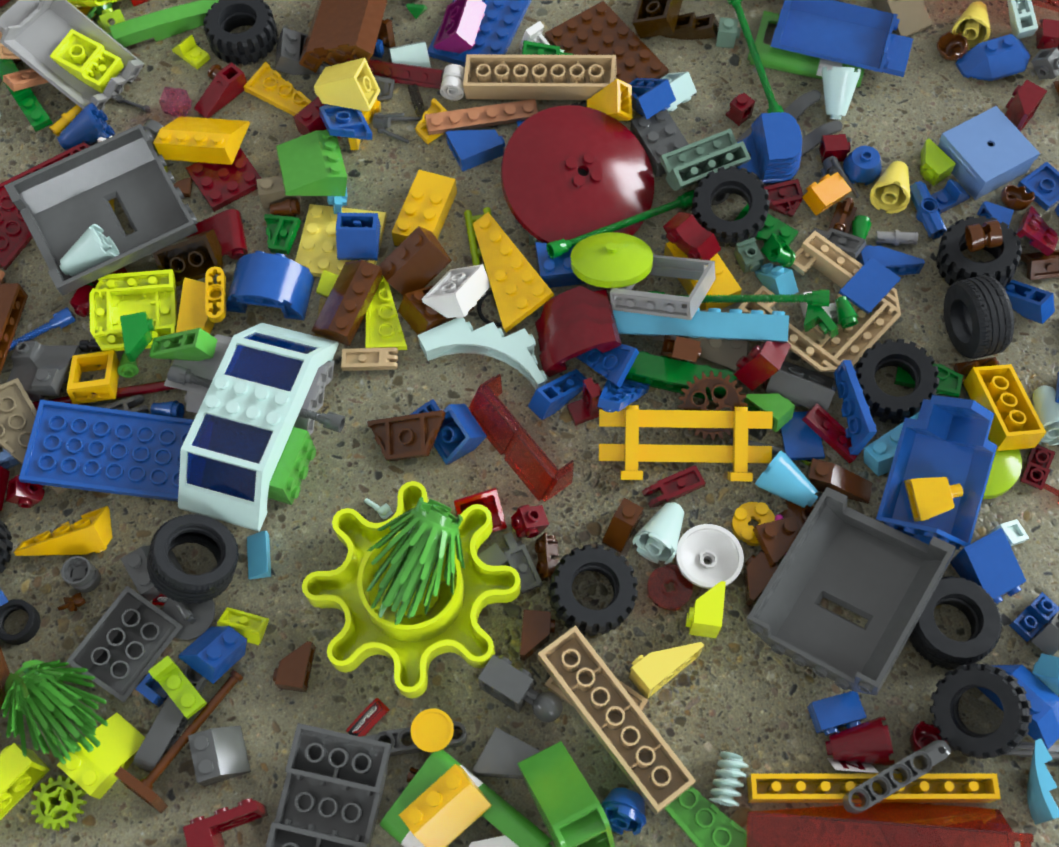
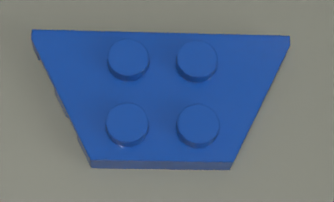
M328 104L319 107L320 116L329 135L372 140V131L361 110Z

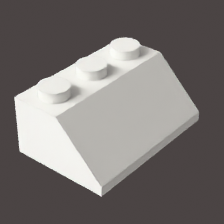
M483 264L450 269L422 298L423 303L446 318L456 317L460 319L465 317L468 311L477 304V301L491 287Z

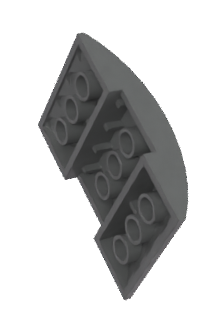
M297 723L285 770L287 775L275 821L272 822L266 847H370L384 791L391 744Z

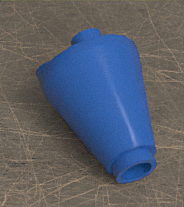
M90 103L60 133V136L57 137V140L63 149L68 150L82 142L90 145L98 143L97 140L100 137L108 139L116 134L113 128L107 124L108 118L102 110L98 111L97 107Z

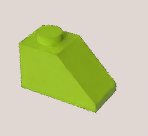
M928 138L921 150L920 174L934 187L951 175L956 163Z

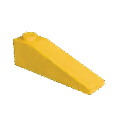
M105 506L81 515L82 519L71 525L67 521L55 529L53 533L45 531L21 542L14 551L15 556L86 555L92 552L100 553L104 551L113 538L109 507Z

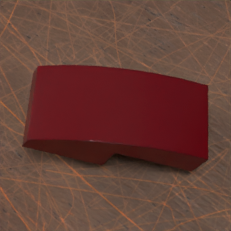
M1040 445L1031 448L1020 482L1042 490L1056 452Z

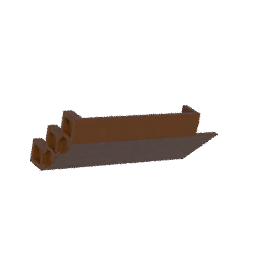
M318 0L299 65L316 73L323 61L330 65H336L346 62L348 58L356 60L365 57L368 63L374 53L387 0Z

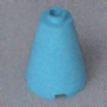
M782 450L773 458L766 470L755 482V485L803 508L806 505L811 507L818 498L815 495L818 490Z

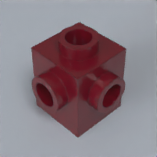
M17 475L8 481L6 502L18 504L21 508H31L42 501L45 494L43 485L22 483L19 481L20 475Z
M543 505L520 506L511 517V524L517 537H536L549 526Z

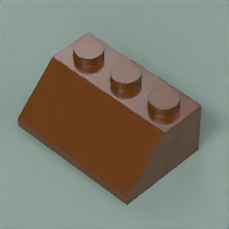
M418 226L379 266L386 281L404 296L406 293L423 289L452 260L434 234Z

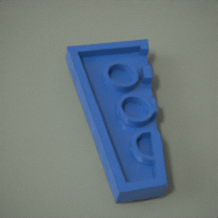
M622 344L605 353L594 348L575 358L620 388L639 351L635 347Z
M843 360L835 370L834 376L838 396L843 398L842 417H846L848 428L845 429L846 437L851 438L852 443L849 452L850 455H858L877 433L852 362L851 360Z
M625 379L619 388L607 380L599 397L597 407L602 408L606 412H619L648 393L650 384Z

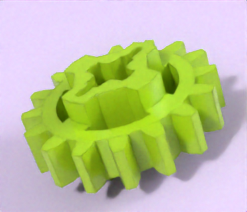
M59 775L57 780L50 777L48 785L40 784L41 792L34 791L33 794L37 796V800L31 801L30 804L36 806V809L31 814L38 816L35 822L38 824L43 823V828L50 829L52 827V830L59 831L60 826H62V828L67 829L69 828V821L78 822L76 818L77 813L84 814L80 807L87 804V801L81 799L86 792L79 790L81 787L76 782L74 783L70 777L66 779L65 776ZM58 800L62 801L60 806L56 804Z

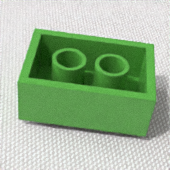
M293 427L270 480L268 498L292 505L294 499L298 498L302 479L304 480L308 474L309 462L316 455V448L307 430Z

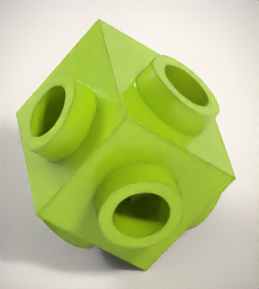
M111 7L102 10V15H99L100 20H97L100 28L109 33L111 32L109 26H112L109 24L110 18L115 20V24L124 22L125 18L121 9L113 11Z

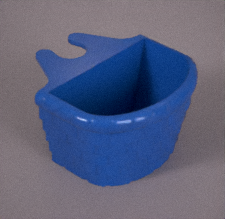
M786 112L761 113L751 125V134L739 141L744 142L751 159L746 164L737 168L741 169L742 167L747 169V172L755 173L763 183L790 181L798 172L801 161L802 135L799 124L792 115Z

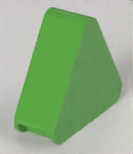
M561 741L517 763L555 847H615L610 823L599 800Z

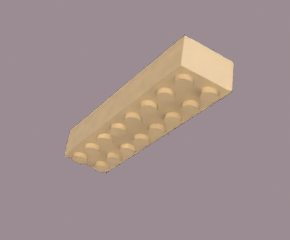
M467 54L463 80L466 99L588 100L616 80V55Z
M576 625L538 653L539 662L655 815L695 784L696 780Z

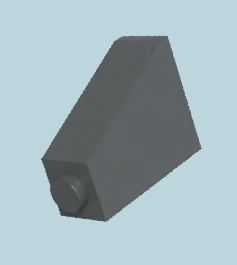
M496 727L478 759L473 773L481 777L524 779L517 763L540 751Z

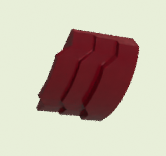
M578 286L565 291L545 303L541 317L535 322L541 352L539 357L542 369L548 377L567 370L565 361L597 348L602 353H605L622 345L606 289L592 291L583 286Z

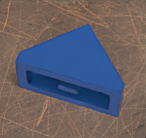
M985 201L982 203L977 215L986 216L987 219H991V217L996 218L1000 223H1006L1009 228L1014 210Z

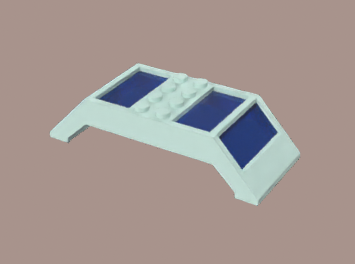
M260 323L233 335L181 447L178 492L179 509L260 532L268 513L267 501L272 475L316 372L327 361L332 362L339 345L337 341L266 323Z

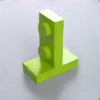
M168 655L148 670L150 675L162 686L187 719L207 704L185 676L183 670Z

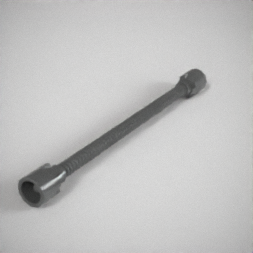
M175 364L170 367L167 375L169 381L183 385L185 383H194L209 388L213 381L195 376L191 373L190 369ZM301 408L298 416L318 421L323 424V428L339 433L345 424V416L332 412L327 414L317 413Z

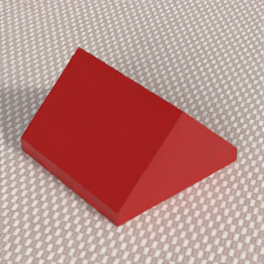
M496 488L454 501L457 516L471 505L479 504L487 507L491 512L492 533L507 528Z

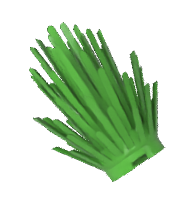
M421 497L414 508L377 529L378 531H383L390 527L389 530L392 531L367 551L380 549L391 538L393 539L371 562L372 565L376 564L397 543L373 576L375 578L367 588V592L372 590L391 563V567L379 584L378 595L371 605V609L376 607L388 587L379 608V618H382L386 608L392 605L391 610L393 612L397 611L395 625L399 624L413 595L414 598L407 613V618L414 617L432 572L423 602L424 606H426L424 613L427 615L432 594L435 597L438 595L445 550L444 579L447 585L450 584V592L454 595L455 543L457 559L461 562L462 568L465 569L459 532V526L463 517L458 514L457 518L450 513L452 508L432 499L428 503L423 502Z
M41 660L26 661L22 663L23 667L14 674L12 672L9 674L5 683L6 697L1 710L4 709L3 718L7 716L9 710L6 737L9 738L12 731L14 738L19 734L22 754L26 757L27 749L23 715H25L34 749L39 750L38 745H40L43 754L45 755V752L49 754L48 743L53 756L58 758L62 764H66V761L61 752L67 760L71 761V757L62 743L69 752L75 754V751H81V747L69 732L87 752L93 751L94 747L79 730L96 747H99L100 741L93 736L96 735V728L94 726H97V721L104 726H107L108 723L78 700L93 709H99L97 706L100 705L91 701V699L106 704L107 701L63 682L67 681L87 687H95L93 683L83 681V679L93 680L96 677L74 673L87 672L88 669L55 668L69 664L67 662L59 663L61 660L46 663ZM38 725L40 726V728H41V730H42V732H43V734H44V737H43V735H42V733H41V731H40Z

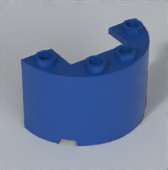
M255 251V253L242 256L237 261L226 299V311L246 313V304L281 308L284 318L304 321L315 279L310 273L309 268L288 259L284 254H269Z

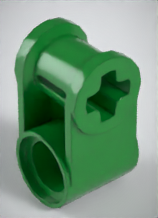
M775 233L770 235L760 249L769 261L778 262L785 268L791 267L795 261V253L787 245V242Z

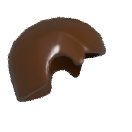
M947 32L939 38L937 49L943 59L949 61L958 60L966 54L968 41L961 33L952 34Z
M1007 185L1001 191V200L1007 208L1014 211H1022L1033 202L1035 194L1034 192L1027 193L1025 186Z

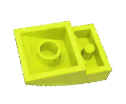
M73 29L69 31L50 55V58L63 69L100 93L104 92L110 79L117 77L124 68L121 58L106 51L103 45Z

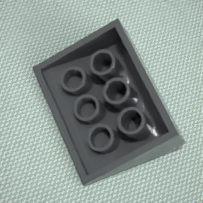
M126 586L66 662L73 668L88 669L87 672L81 673L96 677L92 680L124 703L183 625Z

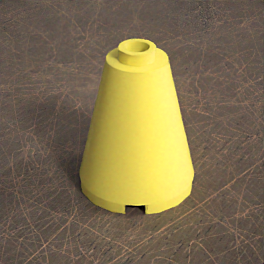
M980 1L971 3L952 28V34L961 33L967 39V50L975 47L978 43L988 41L991 29L987 7Z
M892 162L872 187L869 198L871 204L877 210L883 209L889 214L899 213L905 210L911 199L908 166L904 162Z

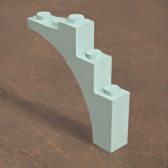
M463 317L460 319L455 318L418 335L419 345L428 361L458 353L485 355L503 361L518 370L530 381L535 390L546 384L547 377L544 371L539 370L537 367L538 362L534 355L536 341L532 334L527 333L525 328L505 337L500 327L497 328L494 322L473 330L469 321L466 322Z

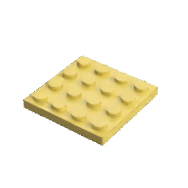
M310 204L295 262L309 268L310 273L314 277H321L324 270L339 275L345 262L357 261L337 259V214H334L333 206ZM342 208V213H378L381 226L380 250L387 218L386 212ZM364 260L375 265L377 263V260Z

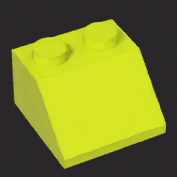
M719 582L699 597L693 607H689L685 627H689V635L709 638L717 637L722 627L726 582Z

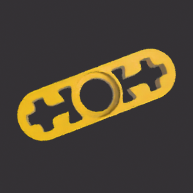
M216 266L209 268L205 274V313L213 323H219L226 317V276L223 270ZM218 274L219 276H217V284H215L213 278H215V275ZM214 291L221 292L218 298L210 297ZM214 305H217V308L219 310L217 311V315H213V313L215 312Z

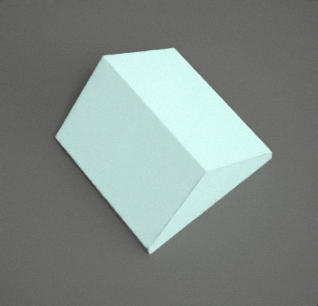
M425 41L388 48L391 62L431 68Z

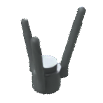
M375 113L373 116V127L378 129V133L386 134L397 140L409 143L408 139L386 129L390 128L391 121H420L421 118L405 117L404 113Z
M831 156L826 158L822 164L824 168L820 170L822 176L824 177L827 174L831 176L838 172L852 189L855 197L858 198V192L844 173L837 157Z

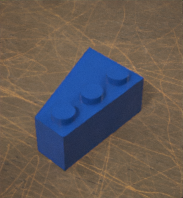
M636 78L628 83L632 89V109L645 119H649L659 111L670 108V104L676 101L668 79Z

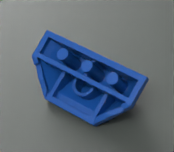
M1013 34L978 43L962 58L958 59L955 64L963 77L994 81L1024 72L1031 55L1021 40Z
M992 665L993 667L1005 670L1009 675H1013L1018 680L1017 683L1024 687L1027 692L1025 694L1026 698L1030 700L1032 707L1029 708L1032 722L1028 725V729H1030L1028 735L1034 740L1041 738L1048 750L1059 739V697L1023 665ZM977 687L1004 712L1002 703L994 692L986 688Z

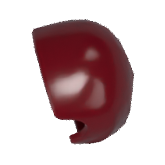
M925 721L915 725L909 738L911 749L916 752L935 740H942L938 735L941 733L938 727L934 728L933 724H926Z

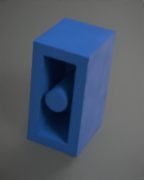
M854 691L814 701L807 706L816 733L824 732L825 736L838 733V728L846 726L848 729L861 724L860 722L867 718L858 693Z

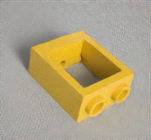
M115 350L72 356L66 390L73 404L116 399L119 380L117 369L120 362ZM106 369L105 379L81 382L82 372Z

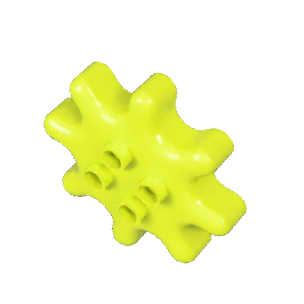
M415 481L407 482L401 486L398 491L397 510L390 519L384 522H369L357 511L350 508L338 511L333 517L332 525L340 542L348 548L347 557L337 569L312 572L305 577L302 583V591L311 605L316 608L340 609L345 614L344 627L327 647V657L335 669L345 673L351 672L370 656L384 655L394 661V679L399 691L405 697L412 699L420 697L426 691L429 665L434 658L448 652L456 653L472 667L485 668L492 655H495L493 640L477 623L478 617L487 605L512 602L519 596L521 590L520 576L516 569L505 565H487L479 559L477 550L492 533L493 523L489 509L483 505L475 504L466 508L460 514L463 517L459 526L465 569L461 567V562L457 559L455 543L454 595L450 592V584L447 585L444 579L445 550L438 595L435 597L432 594L427 615L424 613L426 606H424L423 602L432 572L414 617L407 618L414 595L399 624L395 625L397 611L393 612L391 610L392 605L386 608L382 618L378 617L379 608L388 587L376 607L371 609V605L378 595L379 584L392 564H389L371 591L367 592V588L375 578L373 576L397 543L374 565L371 562L388 546V543L393 538L380 549L367 550L392 531L389 530L390 527L383 531H378V528L414 508L419 498L422 497L423 502H429L425 487Z

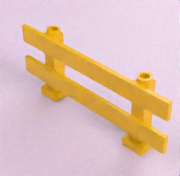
M628 405L626 410L613 413L599 409V427H625V444H599V461H625L624 470H620L621 480H643V471L638 470V462L733 463V471H728L729 481L753 482V473L748 471V463H770L772 461V446H748V429H772L773 412L748 411V407H735V411L639 410V405ZM639 427L733 428V445L639 444Z

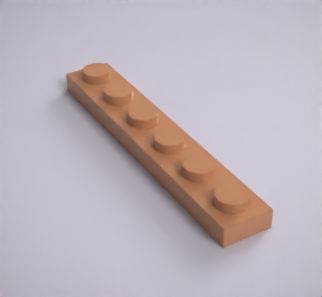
M535 99L425 114V123L428 135L446 133L447 131L515 123L527 120L532 115L538 113Z

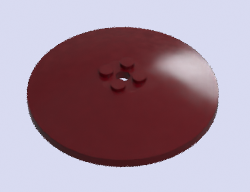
M575 105L556 106L542 110L529 117L516 129L505 148L500 172L505 200L510 211L521 226L542 243H550L561 239L570 240L651 209L654 197V175L650 160L643 146L626 126L599 110ZM578 169H584L587 172V175H580L578 173ZM645 220L613 232L633 236Z

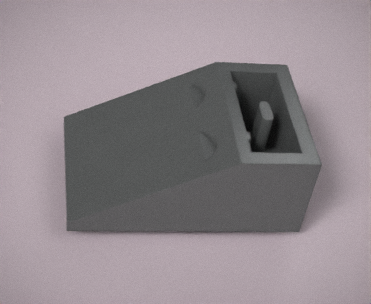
M283 27L277 40L275 70L291 75L319 74L320 67L315 73L299 65L307 34Z

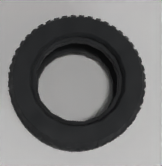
M198 514L178 516L165 522L154 534L147 558V572L154 587L173 601L184 604L208 602V600L221 595L232 581L239 557L238 545L231 531L211 517ZM197 543L207 547L214 554L217 566L205 574L188 575L179 571L171 563L168 553L178 545Z

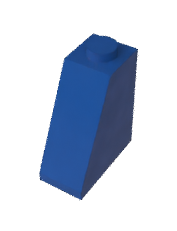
M457 130L446 132L447 145L462 172L501 157L504 154L503 147H505V141L502 136L497 134L496 130Z

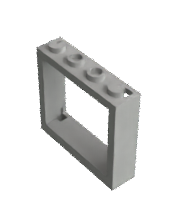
M653 255V267L649 275L698 280L689 297L634 291L632 289L635 284L627 287L612 288L610 291L612 310L692 320L716 279L715 261Z

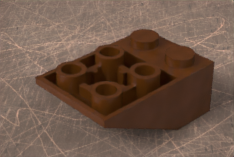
M433 286L404 294L398 312L417 335L456 318H446L423 303L422 298ZM472 307L468 313L474 310L475 307Z

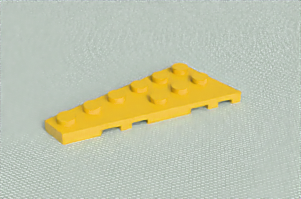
M487 212L473 223V227L502 326L507 333L555 295L490 213Z

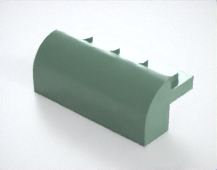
M731 128L659 157L667 174L665 179L674 191L698 183L702 178H707L709 172L714 171L717 173L720 167H724L727 170L730 166L738 167L746 164L751 159L744 142H736Z

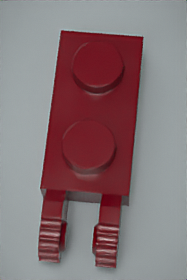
M694 465L657 481L656 484L642 490V493L646 497L660 490L662 495L648 502L649 507L654 508L664 502H670L705 487L706 483L697 466Z

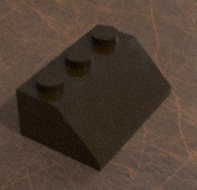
M214 229L183 238L152 253L159 270L173 269L176 286L183 285L185 278L193 280L205 278L206 271L211 267L216 266L223 270L222 249Z

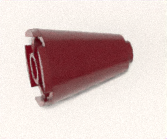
M881 716L830 735V741H825L827 755L833 756L835 761L886 766L894 765L895 760H889V756H892L891 754L893 753L888 725H882V722L886 721V717Z

